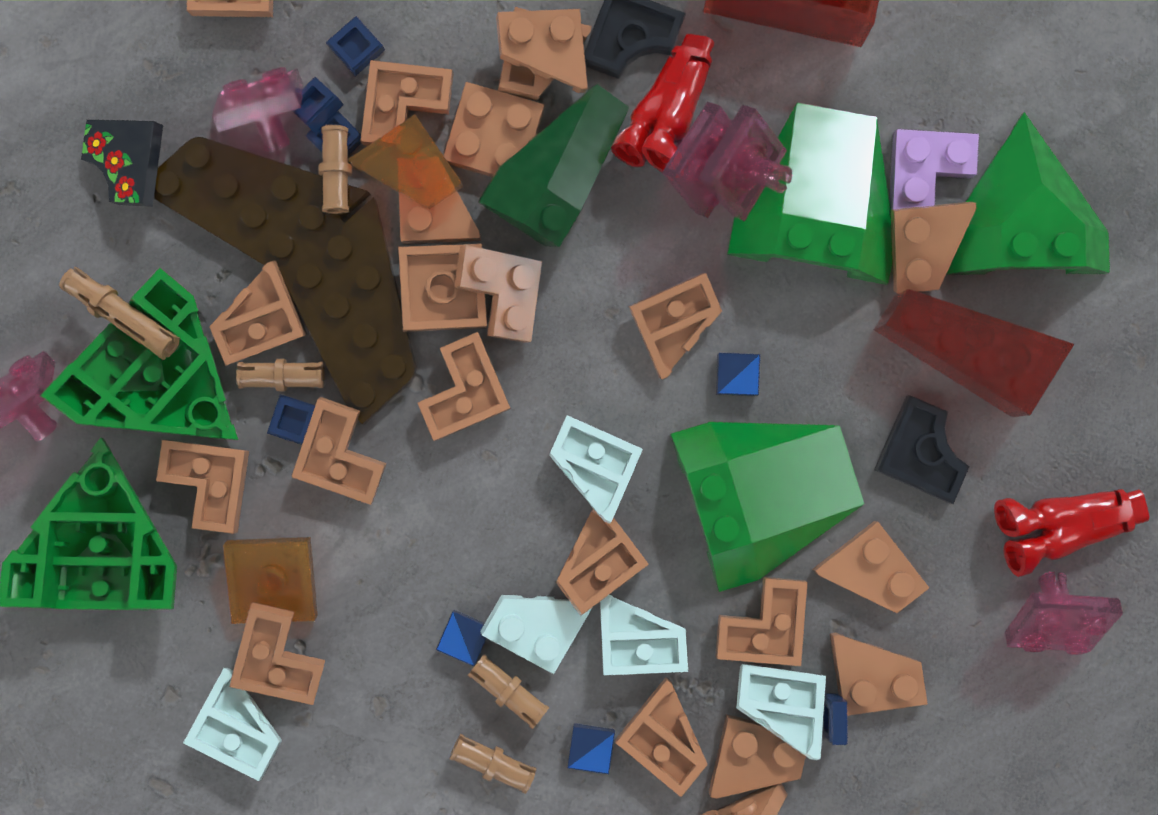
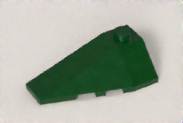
M595 84L543 131L530 139L522 149L498 167L478 203L546 247H560L581 212L630 107L598 84Z

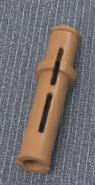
M78 267L69 269L61 278L60 289L81 301L82 304L87 306L90 314L97 318L103 317L105 320H108L138 343L147 347L159 358L164 360L166 357H170L177 349L180 341L178 336L164 329L154 320L125 302L118 296L117 290L111 286H103Z

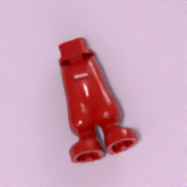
M686 34L681 46H675L672 49V56H669L651 89L633 110L630 126L614 139L611 151L620 161L640 168L648 161L662 173L674 176L680 174L685 161L674 141L682 140L691 127L695 108L712 64L710 53L715 43L711 38Z
M1123 489L1074 497L1045 498L1035 501L1031 509L1026 508L1012 498L997 500L994 505L997 525L1005 535L1018 537L1042 529L1040 536L1017 538L1005 542L1003 550L1006 563L1011 572L1018 577L1031 574L1044 557L1050 560L1061 559L1089 545L1125 532H1132L1136 524L1148 522L1150 518L1146 499L1141 490L1126 493Z

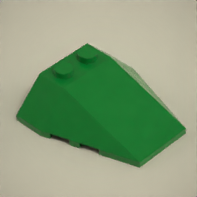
M796 103L734 215L727 255L768 262L771 257L845 270L848 271V278L885 285L889 284L893 262L891 209L877 117Z
M708 422L670 434L681 471L685 473L708 546L709 551L706 553L719 592L761 579L864 505L840 425Z

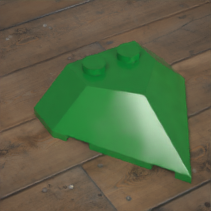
M1022 113L1013 126L1014 129L1007 140L999 148L966 199V202L976 203V210L946 275H985L994 270L1066 269V274L1110 273L1108 230L1026 113Z
M161 268L135 293L128 304L179 337V345L174 353L163 360L110 322L73 363L71 362L40 395L69 419L80 425L238 440L234 424L231 423L225 404L226 398L208 340L204 336L197 314L198 308L194 296Z
M100 437L90 450L93 453L78 472L74 471L35 520L30 527L33 530L17 550H12L3 561L0 578V607L139 611L174 609L177 565L104 438Z

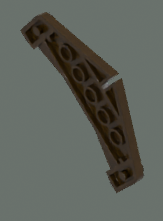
M195 137L188 140L158 167L154 199L264 266L271 261L277 262L283 280L346 406L360 410L358 420L361 424L365 425L413 381L417 371L409 333L403 332L402 304L376 199L373 197L347 222H344L343 219L371 195L369 191L348 184L349 212L341 214L325 213L322 211L323 176L204 137Z

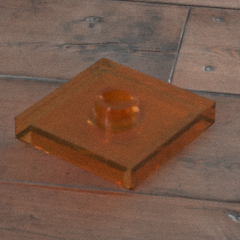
M311 537L227 540L223 544L231 624L246 623L252 602L294 612L292 622L315 621L318 612Z

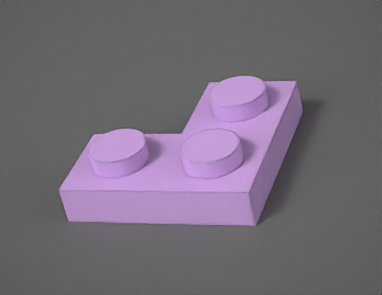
M897 129L893 133L890 209L935 205L936 176L973 178L976 176L979 134Z

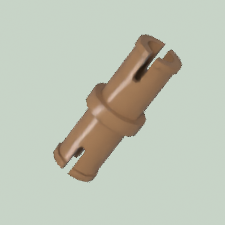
M326 125L322 127V163L318 165V174L323 176L322 211L333 214L349 212L348 177L352 175V165L348 164V128L341 125Z
M276 359L275 363L238 362L237 368L240 369L236 370V380L239 389L244 387H275L276 391H286L287 387L324 388V381H322L325 380L324 362L287 363L286 359Z
M484 654L467 676L473 678L496 697L495 703L500 707L503 705L507 706L533 729L547 712L549 706L544 705L521 686V679L517 676L514 678L510 677Z
M461 733L449 757V760H454L483 773L482 778L491 781L494 778L520 790L524 794L528 792L536 772L535 767L528 766L504 755V749L497 746L491 749L465 737Z

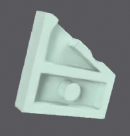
M567 415L549 456L603 521L610 524L643 449Z
M501 595L480 632L482 636L554 674L591 609L580 616L568 599H555L548 596L523 598L518 595Z
M608 595L600 601L603 675L688 672L685 628L614 598L612 595Z
M742 664L739 671L736 708L809 759L819 760L821 758L826 676Z
M223 668L183 743L260 781L282 739L248 691L229 687L233 670Z

